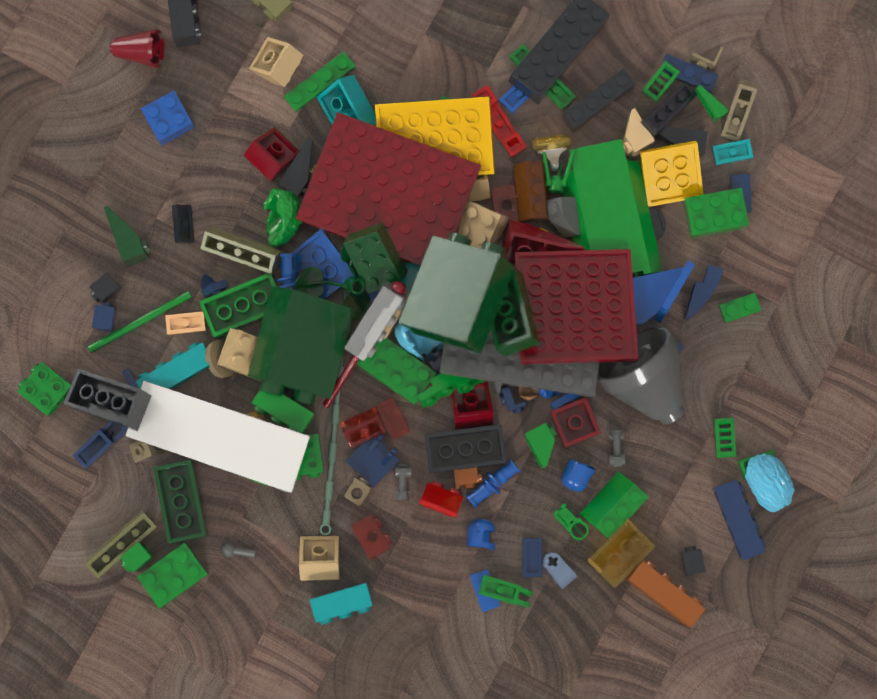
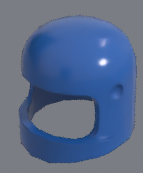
M569 459L562 473L561 481L568 489L581 492L586 489L588 481L594 475L596 468Z
M486 519L471 521L468 526L467 546L495 550L496 544L489 542L490 533L496 531L493 522Z

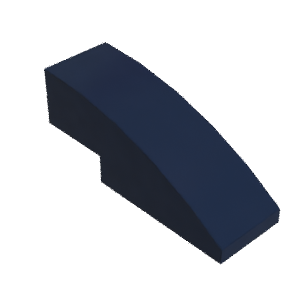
M712 265L707 266L703 282L696 281L693 285L684 320L688 321L709 300L720 281L724 269Z
M108 422L72 456L86 470L126 435L128 428Z

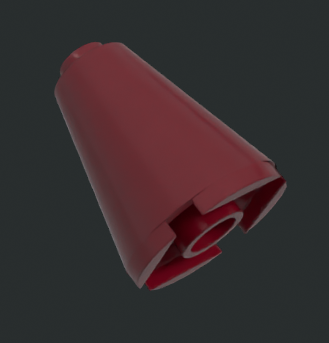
M157 29L117 37L110 43V52L113 53L114 57L159 68L162 65L159 64V61L164 59V38H160L159 34H162V32Z

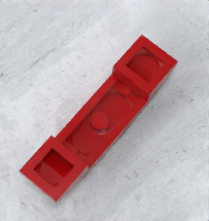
M487 85L473 93V98L490 97L492 131L508 155L513 157L527 149L526 144L519 133L513 128L489 86Z

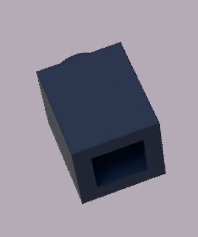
M101 302V305H95L93 329L114 332L117 309L112 307L113 304Z

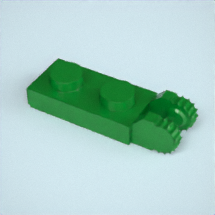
M487 575L482 576L478 592L479 595L525 608H530L531 603L519 600V593L525 596H533V591Z

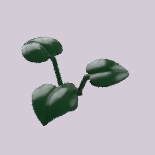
M344 245L340 253L341 260L349 263L348 268L353 275L347 277L344 283L323 280V273L317 267H307L299 274L294 283V288L297 291L319 297L324 291L323 284L340 286L349 291L351 296L345 298L343 306L355 309L353 320L362 321L371 306L369 294L364 289L365 284L361 279H358L359 275L352 268L354 265Z

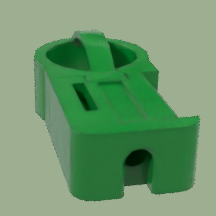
M563 504L560 509L554 512V517L574 540L582 541L586 539L589 533L587 524L580 518L577 519L574 513L569 508H566L567 504ZM576 524H583L587 531L586 534ZM572 528H574L582 538L574 536V534L572 533Z

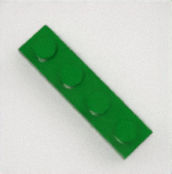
M522 44L509 56V59L518 67L530 50ZM560 80L546 95L562 111L576 98V95Z
M342 52L287 93L284 98L296 113L335 81L343 78L356 67L346 53Z

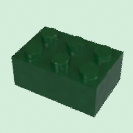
M383 222L348 235L343 245L359 277L364 282L368 294L381 290L387 282L393 284L404 280L407 270Z

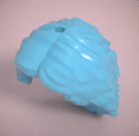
M399 320L396 322L395 336L399 344L409 354H412L421 361L425 360L422 356L424 353L428 355L435 346L442 343L415 335L401 325Z
M765 453L751 457L747 464L745 478L753 494L756 496L757 502L770 512H777L791 504L795 490L791 477L782 462L776 457L766 455Z

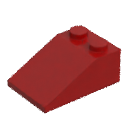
M432 481V484L427 483L419 505L455 519L464 498L460 495L461 491L450 488V491L442 488L443 484Z

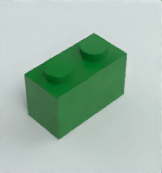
M137 542L120 558L123 561L121 563L128 572H139L155 556L143 542Z

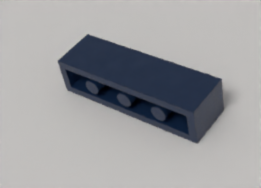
M733 480L712 488L740 560H746L764 553L766 544L763 537H759L757 533L759 527L755 518H751V506L748 500H744L742 495L744 488L741 482L738 483L737 480Z

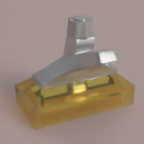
M569 134L532 138L531 144L538 153L546 152V156L550 161V171L554 172L558 171L560 154L571 145V137Z

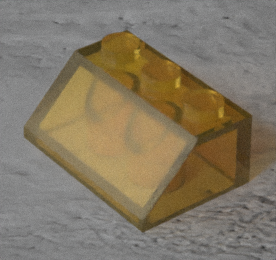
M627 519L587 561L610 586L616 588L656 546Z

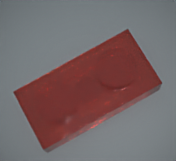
M393 398L375 406L392 440L410 432Z

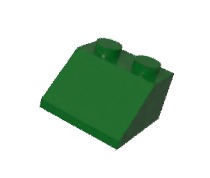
M546 423L524 434V438L541 470L548 464L556 435L552 426H547Z

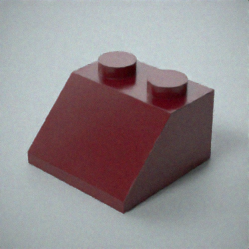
M273 127L255 139L243 156L267 179L272 181L292 164L299 150Z
M488 381L476 384L467 393L459 394L457 389H455L450 394L455 430L493 425V407Z

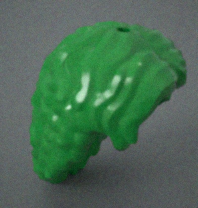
M273 188L267 200L263 203L264 210L270 209L266 220V233L269 235L268 245L272 248L281 247L284 243L287 244L298 230L300 224H302L301 221L296 220L301 206L298 197L291 191Z

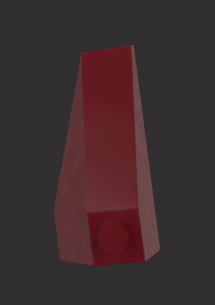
M514 220L509 221L502 247L505 249L503 257L513 266H515V252L585 250V247L530 224Z

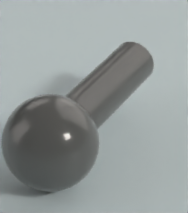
M226 542L221 547V553L225 557L240 555L256 558L257 550L239 548L231 542Z

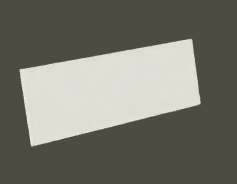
M143 381L141 389L152 395L138 432L128 429L127 437L287 492H292L310 436Z

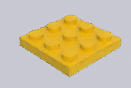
M697 141L640 151L644 188L649 207L704 195Z

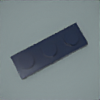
M665 55L662 64L667 61L680 71L676 80L685 81L696 88L701 85L709 93H712L719 74L671 55ZM664 68L663 72L672 77L673 74Z

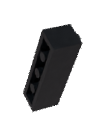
M623 68L564 112L562 119L574 133L632 90L635 82Z

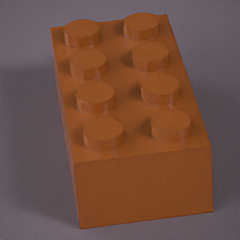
M639 561L625 580L683 625L692 628L706 610L702 607L704 603L695 596L690 598L687 595L688 591L681 585L672 584L671 581L673 579L664 572L659 574L655 571L657 567L650 561Z

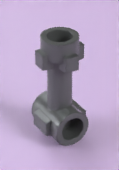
M622 430L610 431L609 440H613V454H609L610 465H614V467L626 465L625 453H621L620 439H624Z
M398 464V466L394 467L395 477H399V491L396 492V497H398V501H406L411 496V491H407V477H411V466Z

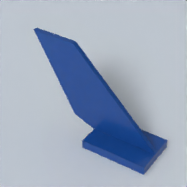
M688 261L685 267L633 278L636 325H643L655 315L654 320L659 323L662 322L692 271L694 263Z

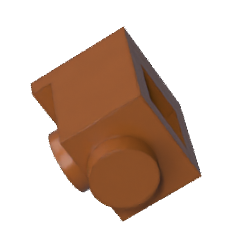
M477 467L453 471L456 490H460L462 485L464 489L475 488V484L482 483L481 471L477 472Z

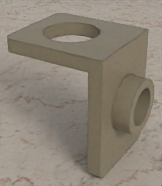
M721 46L714 62L695 53L691 55L690 60L696 62V65L701 68L713 70L724 47Z
M142 441L129 445L135 463L167 451L162 448L156 450L153 445Z
M362 477L359 479L354 478L353 483L344 495L345 498L358 506H361L372 489L369 487L370 482ZM354 488L362 490L363 495L360 499L352 497L351 492Z

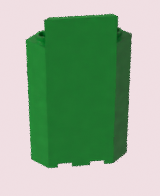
M622 139L575 148L576 152L572 163L573 170L569 172L567 186L564 187L563 193L564 197H576L581 235L573 236L574 243L585 247V250L631 249L633 278L663 272L639 161L626 159Z

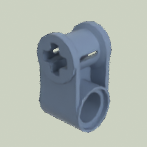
M545 554L542 559L543 566L561 589H564L577 578L575 572L558 554ZM549 557L556 558V560L554 561L556 564L555 566L548 565Z

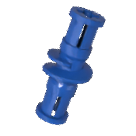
M297 253L280 254V257H282L281 271L283 278L277 279V281L283 283V285L279 287L295 290L294 283L297 275L295 256H297Z
M510 458L508 459L509 462L496 470L493 475L487 472L488 479L484 478L485 482L479 484L470 494H466V497L475 508L479 507L478 504L486 497L488 498L492 492L500 494L499 487L505 484L514 474L521 472Z

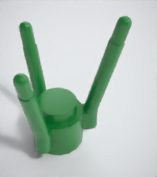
M572 149L564 177H562L563 164L560 163L557 176H552V179H550L546 152L542 153L546 176L545 186H549L550 193H564V187L567 186V179L576 149Z

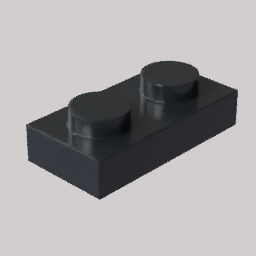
M172 205L175 243H195L191 205Z

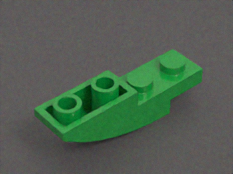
M441 373L429 380L432 387L417 395V398L422 408L430 407L441 397H447L452 394L455 389H457L459 394L467 393L476 384L486 382V380Z

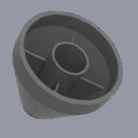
M653 327L637 333L638 361L600 362L597 380L609 394L651 419L660 420L662 424L666 425L678 420L685 411L682 406L684 403V391L679 349L676 340L667 328Z

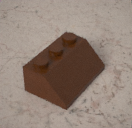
M523 161L514 165L519 222H551L548 217L546 201L551 199V193L549 192V186H545L544 163L542 161Z

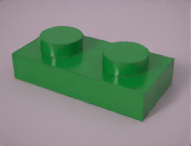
M756 293L718 306L724 323L762 311Z

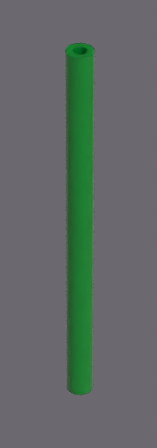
M187 291L87 346L90 353L192 298V296Z

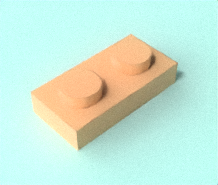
M203 312L165 315L167 335L206 331L205 315Z

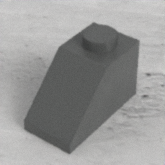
M560 197L546 200L549 220L563 238L581 235L576 197Z

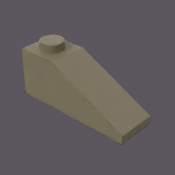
M742 78L739 79L721 133L722 137L734 141L740 140L758 90L757 83Z

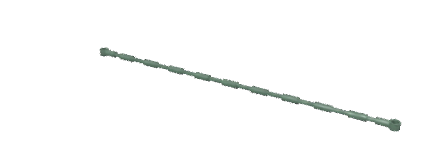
M346 289L343 291L342 305L345 298L350 296V292ZM343 356L336 381L344 370ZM340 391L335 398L332 409L331 443H329V470L324 499L326 504L325 510H323L322 525L320 526V533L323 535H329L332 531L330 526V502L332 501L334 485L332 480L337 451L336 435L340 417ZM324 526L329 527L328 533L322 532Z

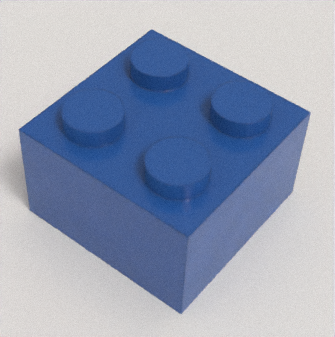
M174 90L141 108L161 146L195 128Z

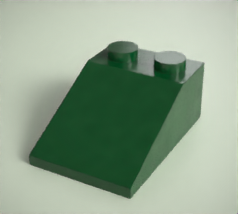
M105 206L104 210L122 261L127 266H131L148 260V253L151 252L145 239L142 240L108 206Z

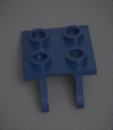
M371 434L346 460L362 478L370 482L369 485L372 488L400 461L395 456L398 449L395 447L391 452L381 442L384 438L382 434L378 438Z

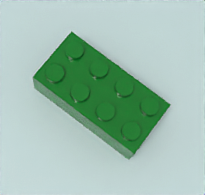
M267 273L199 302L215 339L228 335L230 328L240 330L263 320L271 287H277L272 274Z
M384 338L381 343L378 341L375 345L377 350L371 358L367 357L364 361L359 359L356 365L415 406L418 402L417 395L429 387L431 384L429 380L435 377L437 373L388 338Z

